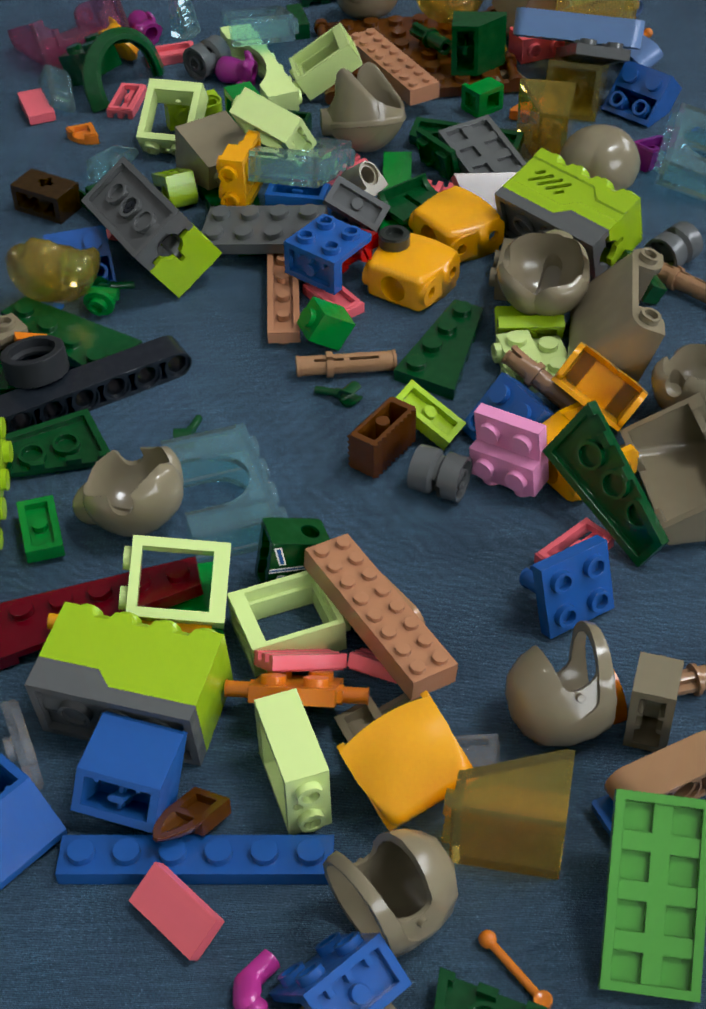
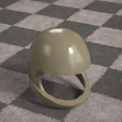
M579 621L574 626L569 661L558 672H555L543 651L535 645L522 653L507 673L504 692L511 718L522 734L539 746H572L596 738L613 725L617 705L614 669L607 641L601 629L593 622ZM586 635L590 640L596 663V673L590 682L586 665Z
M398 829L380 833L373 841L371 852L365 858H359L355 863H352L338 851L330 854L323 863L325 877L331 891L355 929L359 933H380L395 957L412 951L433 936L452 914L458 897L454 862L436 837L420 830Z

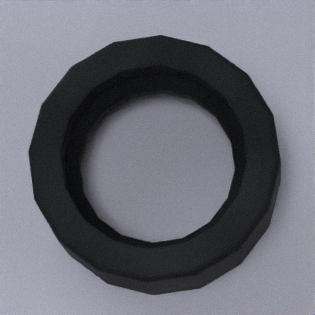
M51 335L32 336L18 340L8 345L0 355L6 381L9 385L16 388L30 389L51 384L61 379L69 371L70 367L63 341Z

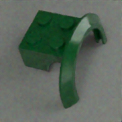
M128 27L111 28L100 35L98 32L84 37V43L81 44L79 42L66 47L67 52L58 57L70 86L83 85L86 98L93 113L106 109L110 104L103 88L101 76L122 64L115 44L130 42L135 45L146 58L153 77L161 76L165 72L161 58L153 43L141 32Z

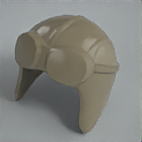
M366 62L359 68L357 79L349 70L341 68L336 75L335 95L331 105L328 108L320 109L322 135L331 137L334 142L346 149L362 153L373 152L387 145L399 132L403 122L406 120L405 107L401 97L379 68L371 62Z

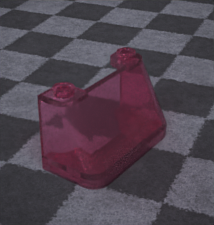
M89 0L79 4L75 9L74 17L78 26L76 28L60 33L58 28H46L41 19L7 30L13 46L18 51L45 69L55 72L63 70L58 57L67 52L66 47L79 42L82 44L85 42L84 37L106 29L109 25L108 17H112L122 27L130 28L120 0Z

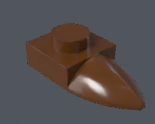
M193 787L161 814L154 824L153 840L155 842L173 840L190 833L205 836L231 814L230 798Z

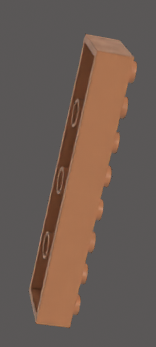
M368 28L366 31L354 32L350 35L355 42L362 63L371 62L375 64L401 99L409 106L439 98V81L376 29Z
M348 533L305 548L304 568L411 701L421 697L420 693L425 690L430 693L456 681L458 663Z

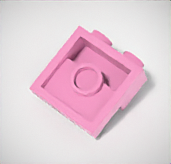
M481 403L474 411L476 440L469 447V454L472 458L471 473L480 477L487 485L495 486L500 484L512 489L515 495L519 497H535L549 480L548 458L542 452L547 446L546 425Z

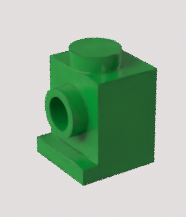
M490 76L470 85L467 83L462 84L461 109L476 118L503 109L504 84Z

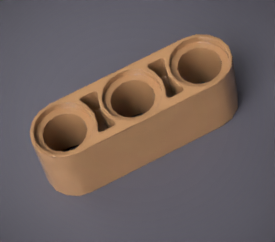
M706 730L695 733L619 768L607 779L604 785L605 791L613 801L615 789L696 799L705 796Z

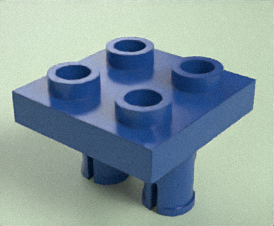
M595 535L531 565L530 569L526 567L520 573V585L536 594L541 633L549 639L574 628L579 621H589L615 608L608 543L606 539L599 535Z

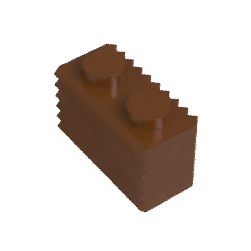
M393 396L385 400L347 435L349 438L347 441L349 444L347 446L349 449L347 453L350 455L347 457L349 459V466L372 478H379V474H383V470H387V466H391V462H395V458H400V454H404V450H408V446H412V443L416 442L415 406Z

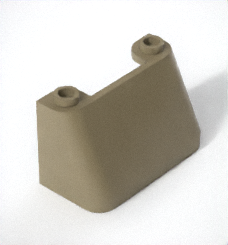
M648 247L636 249L589 282L586 295L570 311L568 358L580 342H583L595 349L637 383L639 382L665 336V323L661 314L654 308L639 306V302L654 275L660 273L663 267V254Z
M699 392L619 430L625 443L620 448L632 444L639 452L637 469L653 505L654 512L669 539L668 545L706 541V404Z

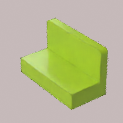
M496 306L494 309L495 334L528 329L533 339L559 335L562 340L565 329L564 315H526L519 312L513 306Z

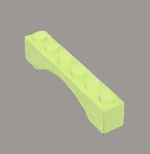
M249 22L220 27V36L229 45L232 57L244 60V51L248 50L253 55L254 60L257 61L258 75L263 79L259 85L261 96L286 110L300 111L299 104H302L303 101L300 88H296L293 84L291 76L285 73L283 65L277 62L274 53L269 51L266 42L261 40L258 31H255Z

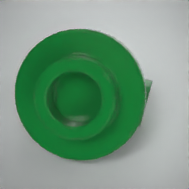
M88 285L83 298L84 306L94 315H109L113 312L116 301L120 298V289Z

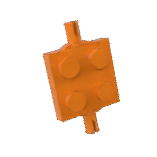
M267 671V673H262L259 677L250 681L226 679L224 685L225 697L248 698V703H254V699L294 688L297 689L303 706L335 708L337 704L343 705V703L369 705L370 696L369 687L344 686V678L334 677L333 671H309L308 676L292 675V672L273 673Z

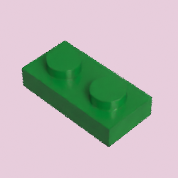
M53 495L16 502L27 562L33 563L66 556Z

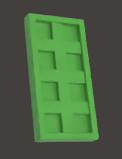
M615 789L598 988L700 1003L706 927V800Z

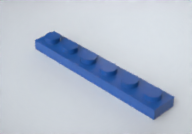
M62 835L55 875L58 884H140L154 862L164 863L185 884H328L323 863L335 851L334 835H185L173 840L155 842L153 835Z

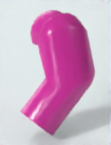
M264 949L235 977L233 982L234 1009H268L267 1001L260 996L262 985L280 968V964L276 957L267 949Z

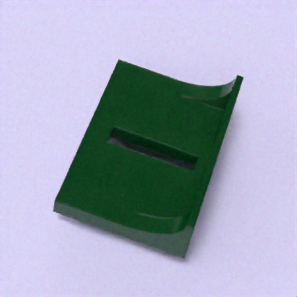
M421 127L416 129V143L420 161L423 164L440 172V175L448 181L451 180L453 173H462L459 169L456 150Z
M423 173L378 192V199L391 206L387 215L402 226L408 225L409 217L414 209L439 192L433 189L427 180L426 173Z

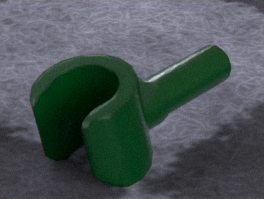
M96 276L91 283L92 286L119 289H134L135 287L134 281L115 282L101 276Z
M356 381L350 382L342 389L315 386L314 389L315 394L338 398L340 403L346 408L354 406L363 399V396L355 394V392L361 389V385Z
M195 415L186 428L173 429V437L175 438L174 449L194 448L196 429L203 420L201 415Z

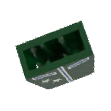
M262 518L255 574L259 584L306 571L304 568L305 548L330 540L321 520L317 518Z

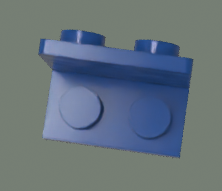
M321 214L284 240L285 273L335 295L342 290V262L371 242L372 234L357 226L338 220L331 215Z
M354 931L341 935L340 932H335L316 945L315 950L318 954L308 962L303 964L302 961H299L284 970L277 978L280 984L270 991L269 994L274 1002L302 1004L304 1009H384L411 986L412 982L380 933H359V931Z

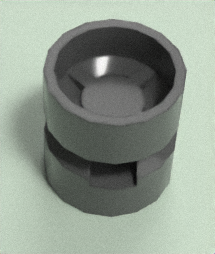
M211 35L200 43L185 49L182 57L183 64L191 77L196 80H203L214 74L219 58L231 56V50L221 36Z
M679 221L649 240L645 247L652 248L658 253L663 254L665 263L674 267L678 265L683 267L684 264L689 263L700 255L703 250V239L699 230L693 224L687 221Z
M420 444L410 462L407 476L408 488L430 494L435 490L437 497L459 503L465 495L470 481L472 458L454 452H449L444 456L442 449Z

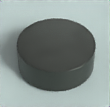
M400 225L385 226L378 233L379 247L388 252L404 251L410 245L409 230Z

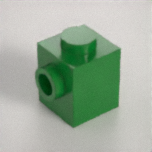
M314 296L302 310L296 322L308 341L338 351L356 325L343 306Z

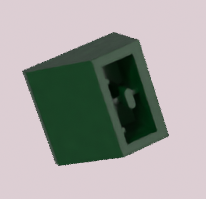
M453 12L451 75L479 76L505 64L507 12Z

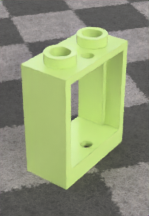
M341 23L335 25L289 58L292 68L289 72L294 79L293 84L296 88H300L302 95L305 93L310 101L335 85L337 72L341 68H345L352 73L363 65L355 42Z
M149 78L136 138L143 151L153 155L168 153L176 156L175 134L151 132L158 103L191 106L187 123L204 118L208 95L203 83Z
M246 87L233 100L229 112L245 134L248 130L260 131L262 145L302 167L317 144L302 118Z
M133 535L132 546L124 547L123 570L130 571L128 586L120 587L118 609L131 612L145 621L170 620L175 623L212 625V628L224 629L231 543ZM143 550L214 556L209 612L138 606Z
M307 570L227 593L230 621L255 677L260 676L262 673H267V670L254 665V650L328 648L331 651H341L347 649L346 632L351 630V625ZM312 603L314 604L323 624L268 641L265 640L257 620Z
M294 688L254 699L259 754L288 834L311 833L325 825L332 824L329 768L297 689Z

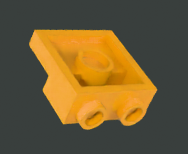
M248 130L244 139L239 141L238 145L228 144L222 155L218 156L216 170L221 181L219 185V198L222 205H252L264 181L260 131Z

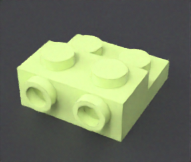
M528 329L496 334V343L491 345L494 363H499L501 372L506 373L521 383L524 382V379L501 362L508 350H511L513 345H517L519 349L535 362H542L547 366L545 370L553 377L568 359V352L559 335L533 339ZM532 386L529 388L534 393L539 392Z

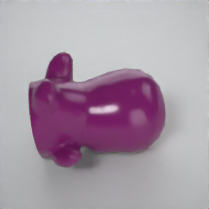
M134 10L127 17L126 26L128 28L135 29L144 34L153 45L158 43L163 29L156 23V19L151 12Z
M248 50L244 51V60L232 56H222L219 58L215 66V74L219 81L226 84H239L250 81L254 86L258 74V64L251 52Z

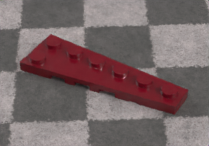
M196 556L141 569L138 606L166 609L204 595ZM129 572L0 603V670L20 663L19 657L40 649L42 650L51 629L47 628L49 613L59 614L65 602L80 605L84 603L92 604L98 607L103 612V615L110 617L115 612L126 611L119 610L118 605L120 587L128 586Z

